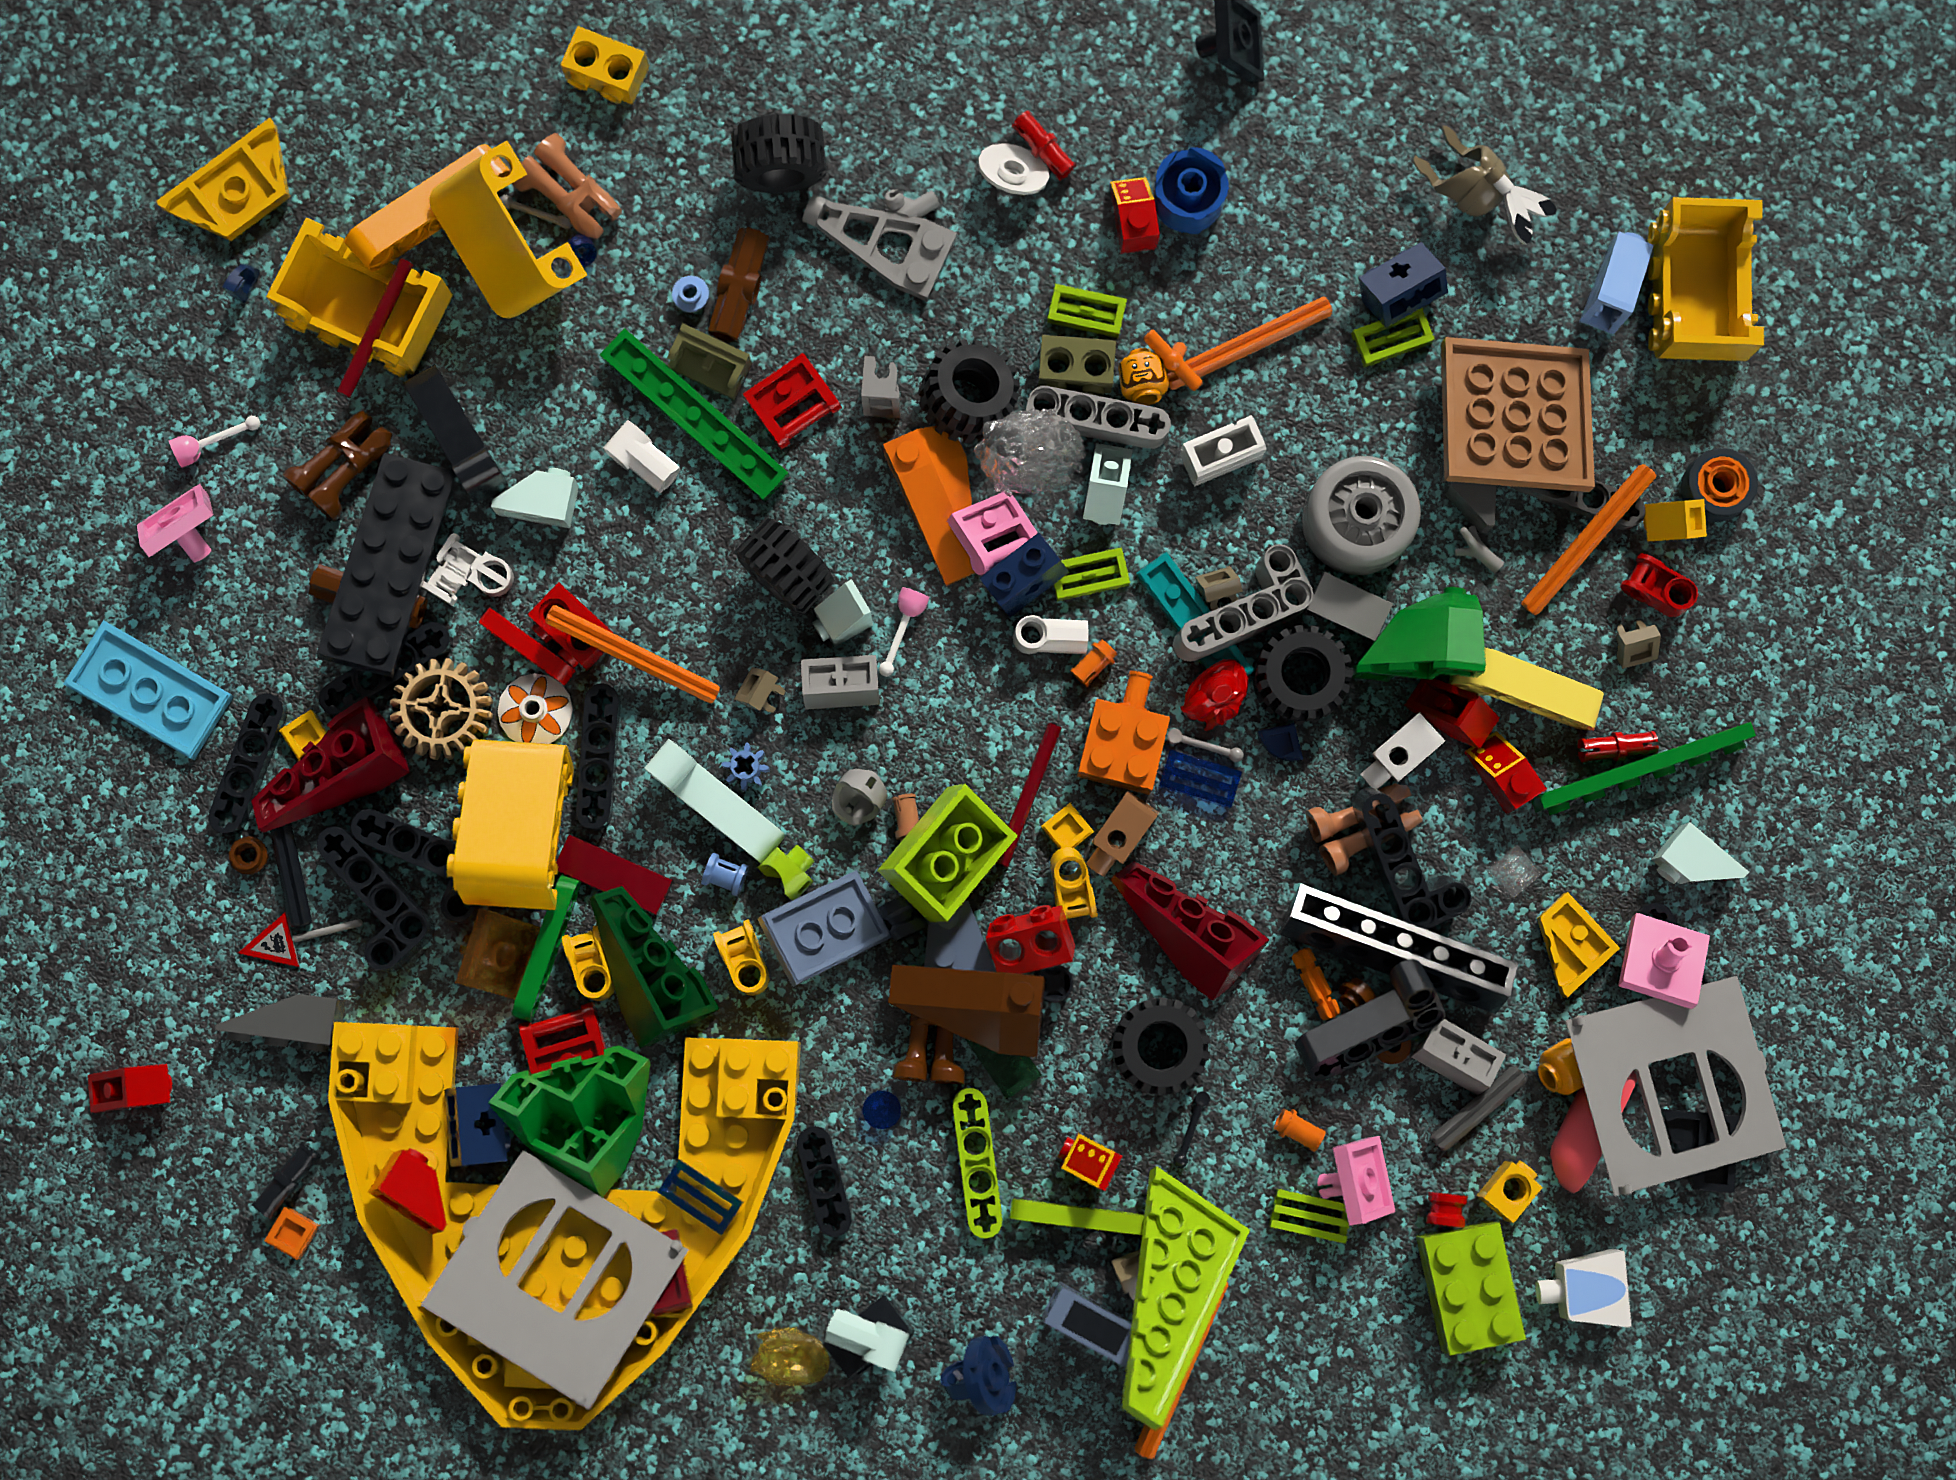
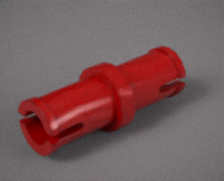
M1029 110L1016 118L1012 128L1032 148L1031 154L1035 158L1040 157L1059 181L1066 178L1077 164L1056 143L1057 137L1053 133L1048 134Z
M1654 731L1623 735L1622 732H1612L1608 737L1581 738L1578 741V748L1593 750L1578 752L1582 763L1604 759H1613L1615 762L1625 761L1626 757L1655 755L1658 753L1659 745H1643V743L1658 742V738Z

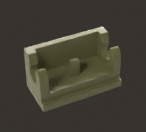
M682 323L667 357L670 359L668 367L688 379L735 400L752 366L750 355Z

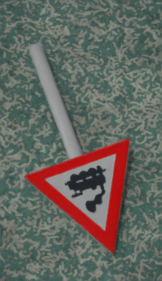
M285 912L238 953L300 967L294 943L360 927L363 921L357 919L292 936L287 912Z

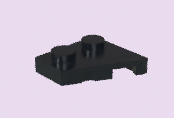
M1661 1109L1665 1127L1676 1153L1715 1142L1716 1139L1708 1113ZM1724 1115L1729 1135L1733 1133L1738 1125L1739 1116ZM1736 1162L1688 1175L1687 1179L1691 1188L1694 1190L1735 1193Z

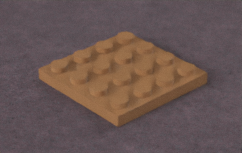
M1452 337L1444 338L1441 343L1444 481L1590 492L1595 487L1589 349Z

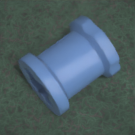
M712 853L703 873L701 884L706 886L710 883L730 890L731 895L738 897L744 885L749 865L743 863L741 866L720 859L719 854Z

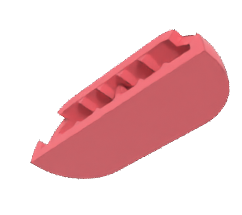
M1634 1070L1623 1087L1621 1113L1637 1082ZM1584 1087L1578 1090L1550 1150V1159H1552L1553 1170L1559 1180L1558 1182L1570 1193H1576L1584 1186L1602 1155Z

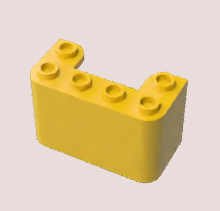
M1673 197L1666 207L1659 212L1656 222L1650 223L1648 243L1654 246L1653 258L1650 259L1648 265V278L1653 280V293L1649 297L1648 312L1649 315H1653L1654 329L1650 330L1648 347L1650 351H1654L1656 358L1747 361L1764 345V327L1753 326L1758 322V314H1752L1751 248L1757 243V235H1753V221H1760L1763 218L1762 200Z
M306 217L266 297L274 305V312L284 318V324L301 333H304L307 328L318 333L317 338L320 341L335 348L338 347L339 343L351 348L350 353L354 355L396 265L389 263L378 271H369L347 247L344 238L340 236L335 238L327 233L323 235L324 225ZM411 269L379 340L375 339L372 344L373 352L368 361L371 363L374 358L385 363L384 368L387 371L403 378L406 373H415L453 297L443 279L424 270L421 276L418 271Z
M474 739L471 747L466 746L464 750L463 766L464 769H467L466 782H460L458 789V803L462 805L460 818L454 819L452 829L453 840L457 841L455 854H449L447 861V876L453 877L454 891H458L463 904L556 910L558 891L551 889V887L554 885V878L558 871L556 854L564 796L568 797L567 786H572L574 766L567 745Z

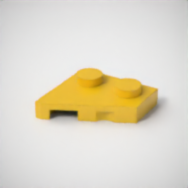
M1568 892L1563 893L1537 918L1559 992L1564 998H1568L1620 949Z

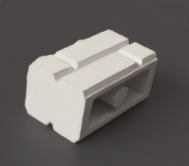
M1251 415L1237 421L1236 425L1229 424L1183 443L1180 456L1193 485L1197 486L1262 459L1267 448Z

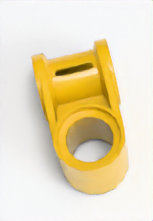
M1071 847L1058 849L1050 860L1055 890L1053 891L1055 905H1062L1066 919L1090 915L1091 918L1098 917L1088 869L1082 855ZM1066 861L1078 863L1077 870L1071 875H1063L1059 872L1061 865Z
M750 920L743 921L742 926L723 934L719 931L713 933L720 955L725 965H727L736 988L750 996L759 995L764 992L769 984V972L761 955V948ZM751 967L758 968L761 974L758 984L753 987L743 986L741 976L744 970Z
M597 925L593 926L592 931L573 937H570L568 934L562 936L564 951L580 993L595 1001H604L611 997L615 987ZM595 973H603L605 985L602 990L595 993L590 992L587 985L590 976Z

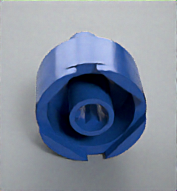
M1193 147L1189 148V150L1179 152L1177 150L1170 153L1158 167L1152 194L1155 200L1157 216L1165 225L1173 230L1198 234L1211 226L1220 216L1228 194L1229 182L1222 161L1208 150ZM1190 188H1193V189L1196 190V192L1193 191V192H1191V193H1189V192H1187V191H1188Z

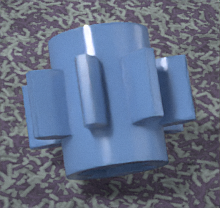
M749 743L745 744L744 751L737 752L735 749L730 748V753L733 756L731 761L722 763L723 768L732 771V774L728 776L726 781L731 784L738 779L741 782V789L743 791H746L748 783L752 782L761 787L762 782L759 779L761 772H770L768 766L761 765L759 762L765 756L764 751H758L754 755L751 752ZM744 759L747 763L754 760L751 765L754 771L750 775L744 771L737 774L741 769L738 764L741 760Z

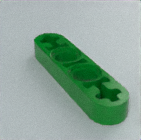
M561 875L554 888L558 891L556 910L546 911L513 1005V1017L532 1022L538 1011L562 943V936L565 934L581 885L579 880Z

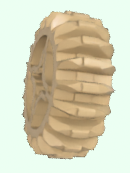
M446 658L440 669L438 661L430 659L429 671L420 663L416 664L415 669L418 676L414 678L408 672L404 673L403 677L409 684L406 688L401 685H396L394 688L395 691L402 695V698L390 700L391 706L400 709V711L391 714L390 719L393 722H403L394 730L396 735H407L403 742L406 747L410 748L416 745L415 753L423 756L429 750L430 758L433 760H438L442 749L448 760L453 759L455 755L454 747H457L458 751L464 755L465 743L468 740L472 743L474 739H478L474 736L477 730L485 734L489 731V728L481 723L482 719H493V713L483 710V707L493 704V699L490 696H481L489 689L488 685L485 682L477 683L480 674L475 670L467 674L468 666L463 662L454 669L453 661ZM440 681V684L435 685V690L431 696L422 699L418 698L419 694L426 687ZM452 681L464 686L469 695L470 707L455 703L454 691L451 689ZM443 703H445L454 710L443 711L441 715H438L429 708L442 707ZM414 712L428 715L429 728L432 729L431 738L424 736L417 728ZM467 719L460 730L453 735L444 737V734H448V729L454 721Z

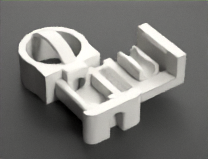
M453 533L437 554V561L442 566L439 565L428 583L424 581L422 586L428 592L454 606L458 600V597L455 596L461 585L465 587L468 585L466 580L478 587L486 595L497 597L506 594L511 589L514 582V574L504 560L494 557L486 551L483 556L477 554L459 543L461 538L458 534ZM488 566H502L507 572V578L505 579L488 568ZM482 573L502 586L497 589H487L481 581Z

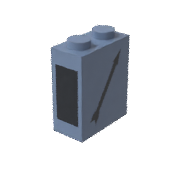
M1059 1281L1042 1314L1044 1323L1127 1368L1132 1321Z

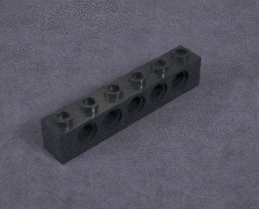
M1300 884L1289 904L1280 933L1284 937L1388 975L1402 961L1409 959L1419 960L1437 993L1494 1014L1509 999L1518 963L1303 884Z

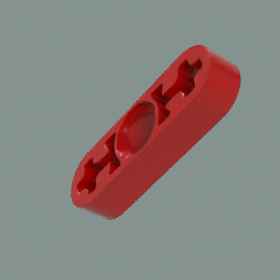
M490 607L478 621L481 626L565 686L576 672L570 665Z

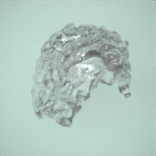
M1044 408L1041 411L1031 409L1029 411L1012 412L1003 419L985 422L983 426L984 439L974 449L976 458L981 461V469L990 478L995 491H1003L1008 497H1011L1014 492L1026 493L1028 495L1042 493L1043 491L1050 493L1056 487L1070 484L1071 479L1074 477V471H1083L1084 468L1080 461L1086 458L1084 440L1081 438L1080 431H1076L1069 421H1064L1063 417L1059 416L1054 409L1047 410Z

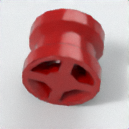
M1429 1192L1428 1200L1431 1203V1212L1426 1216V1223L1465 1227L1466 1219L1462 1216V1210L1467 1204L1468 1196Z

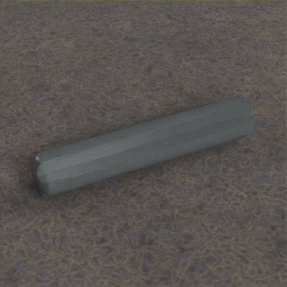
M1516 1066L1506 1070L1492 1083L1489 1089L1477 1095L1431 1135L1433 1143L1441 1151L1449 1150L1527 1082L1522 1071Z

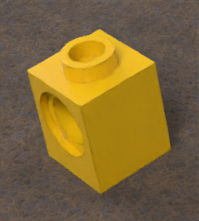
M1704 499L1645 504L1643 524L1647 532V542L1706 537Z
M1520 1160L1517 1164L1511 1161H1504L1476 1197L1503 1220L1514 1223L1543 1187L1535 1181L1538 1175L1528 1165ZM1514 1178L1519 1183L1520 1191L1514 1199L1509 1200L1504 1194L1503 1187L1508 1179Z

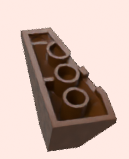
M892 965L889 1004L998 1054L1038 1057L1045 988L1043 976Z

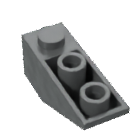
M297 994L218 1023L215 1026V1030L227 1032V1040L250 1042L251 1035L265 1037L264 1044L288 1047L289 1040L302 1041V1049L326 1052L327 1045H332L334 1022H343L346 1000Z

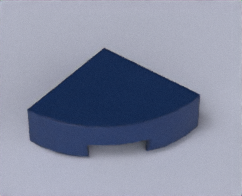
M241 264L231 272L222 287L233 299L244 303L247 301L260 275V270L247 264Z
M1295 723L1257 731L1260 743L1274 757L1291 762L1303 760Z

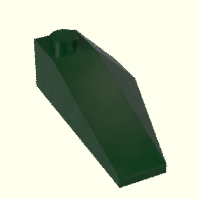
M622 886L593 895L590 898L621 1012L640 1049L667 1039L719 1010L703 976L694 966L689 969L675 954L678 948L670 939L665 942L652 928V919Z

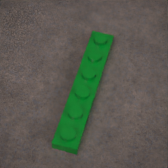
M624 328L599 354L602 360L764 503L789 477V473L627 329Z
M1751 722L1539 794L1531 799L1535 813L1547 809L1549 816L1570 809L1569 801L1582 797L1585 804L1606 796L1604 789L1617 785L1619 791H1623L1640 785L1639 777L1652 773L1654 779H1658L1677 772L1674 766L1676 764L1687 761L1689 767H1693L1712 760L1709 754L1711 752L1722 749L1724 755H1728L1745 749L1747 747L1744 741L1755 737L1756 734Z

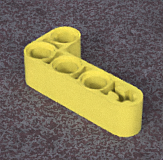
M1485 648V672L1478 678L1450 675L1448 684L1479 696L1489 695L1570 727L1587 731L1595 729L1604 693L1598 689L1489 648Z

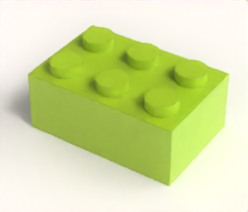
M966 784L950 786L944 790L877 871L929 922L948 921L1012 844L1017 835Z
M1489 1220L1465 1225V1227H1455L1416 1236L1442 1352L1451 1356L1526 1340L1499 1222Z

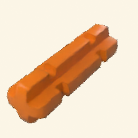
M1307 947L1295 952L1292 955V960L1296 968L1302 971L1300 976L1312 1001H1316L1318 1004L1316 1009L1322 1020H1329L1339 1015L1341 1009L1336 999H1332L1330 996L1332 991L1320 966L1316 967L1314 963L1316 958L1312 950Z

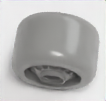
M1355 456L1343 459L1322 473L1306 498L1302 514V526L1306 542L1313 554L1323 564L1337 572L1357 576L1379 572L1398 560L1412 543L1420 523V500L1410 478L1393 463L1373 456ZM1359 504L1368 507L1373 514V518L1363 519L1359 517L1355 506Z

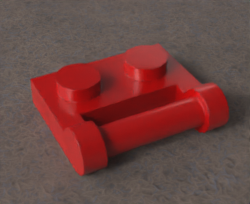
M801 353L743 393L744 399L781 450L790 444V439L830 412L833 415L842 409L835 395L804 353ZM817 392L821 401L780 428L775 421L777 418Z
M593 1001L581 1005V1009L533 1024L528 1021L519 1024V1032L531 1074L552 1069V1063L581 1056L582 1060L604 1055L603 1049H606L597 1010ZM586 1024L588 1034L544 1048H538L536 1038Z

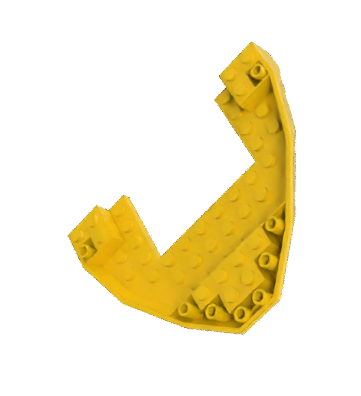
M334 1022L328 1102L357 1218L428 1344L501 1427L581 1430L667 1350L750 1236L795 1119L801 1042L685 1037L676 1192L609 1189L603 1198L659 1232L677 1228L682 1245L689 1249L684 1260L694 1307L656 1317L651 1310L590 1409H587L582 1405L576 1404L573 1399L421 1306L429 1291L465 1239L462 1232L465 1222L471 1217L480 1216L500 1184L448 1182L450 1155L444 1089L455 1087L459 1028ZM409 1148L417 1150L429 1159L427 1165L436 1170L447 1222L443 1232L430 1234L368 1193L393 1152L401 1149L407 1151ZM555 1200L541 1201L524 1208L514 1216L505 1228L499 1245V1264L504 1277L510 1274L555 1205ZM568 1208L522 1278L518 1288L555 1311L562 1313L612 1236V1232L573 1208ZM623 1243L579 1310L575 1321L589 1320L605 1314L624 1296L632 1275V1258L627 1243Z

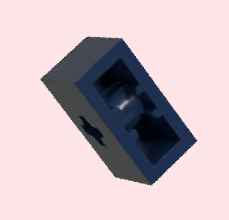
M1422 242L1400 252L1392 259L1358 277L1362 302L1385 328L1448 293L1446 268Z
M1038 532L979 579L1011 618L1067 575L1069 571Z
M501 1083L444 1089L450 1167L507 1161L506 1153L510 1151L511 1147L510 1135L508 1130L504 1129V1121L488 1103L501 1088ZM484 1120V1128L475 1129L474 1121Z

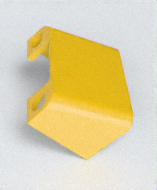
M508 141L487 151L444 180L432 190L429 196L430 207L492 310L503 318L516 317L587 276L568 242L536 259L496 192L527 175ZM498 157L507 159L511 166L510 174L507 177L496 176L491 167V163ZM555 258H564L569 262L571 266L569 277L561 279L556 276L551 269V264Z

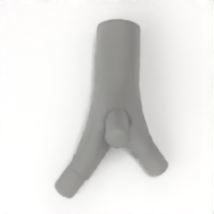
M1470 526L1469 531L1466 527L1460 529V533L1469 548L1455 549V555L1474 557L1495 574L1503 566L1504 562L1484 545L1478 536L1475 526Z

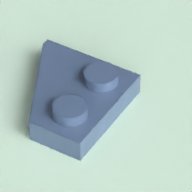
M964 901L948 921H928L924 967L996 972L969 901Z

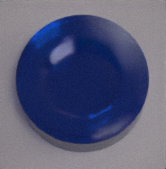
M876 1091L866 1098L863 1105V1115L870 1126L876 1129H887L895 1125L899 1120L901 1104L898 1098L891 1092Z

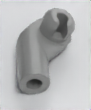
M891 190L884 197L887 212L897 213L909 218L913 216L921 218L940 206V202L932 190L915 200L904 197L899 190Z

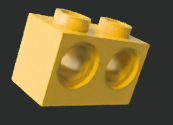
M577 26L560 64L567 82L573 87L584 91L591 88L601 92L600 94L605 99L613 103L619 104L621 101L632 105L649 68L644 51ZM585 58L595 59L594 63L588 67L579 66V63ZM618 71L629 72L628 76L622 80L612 78Z

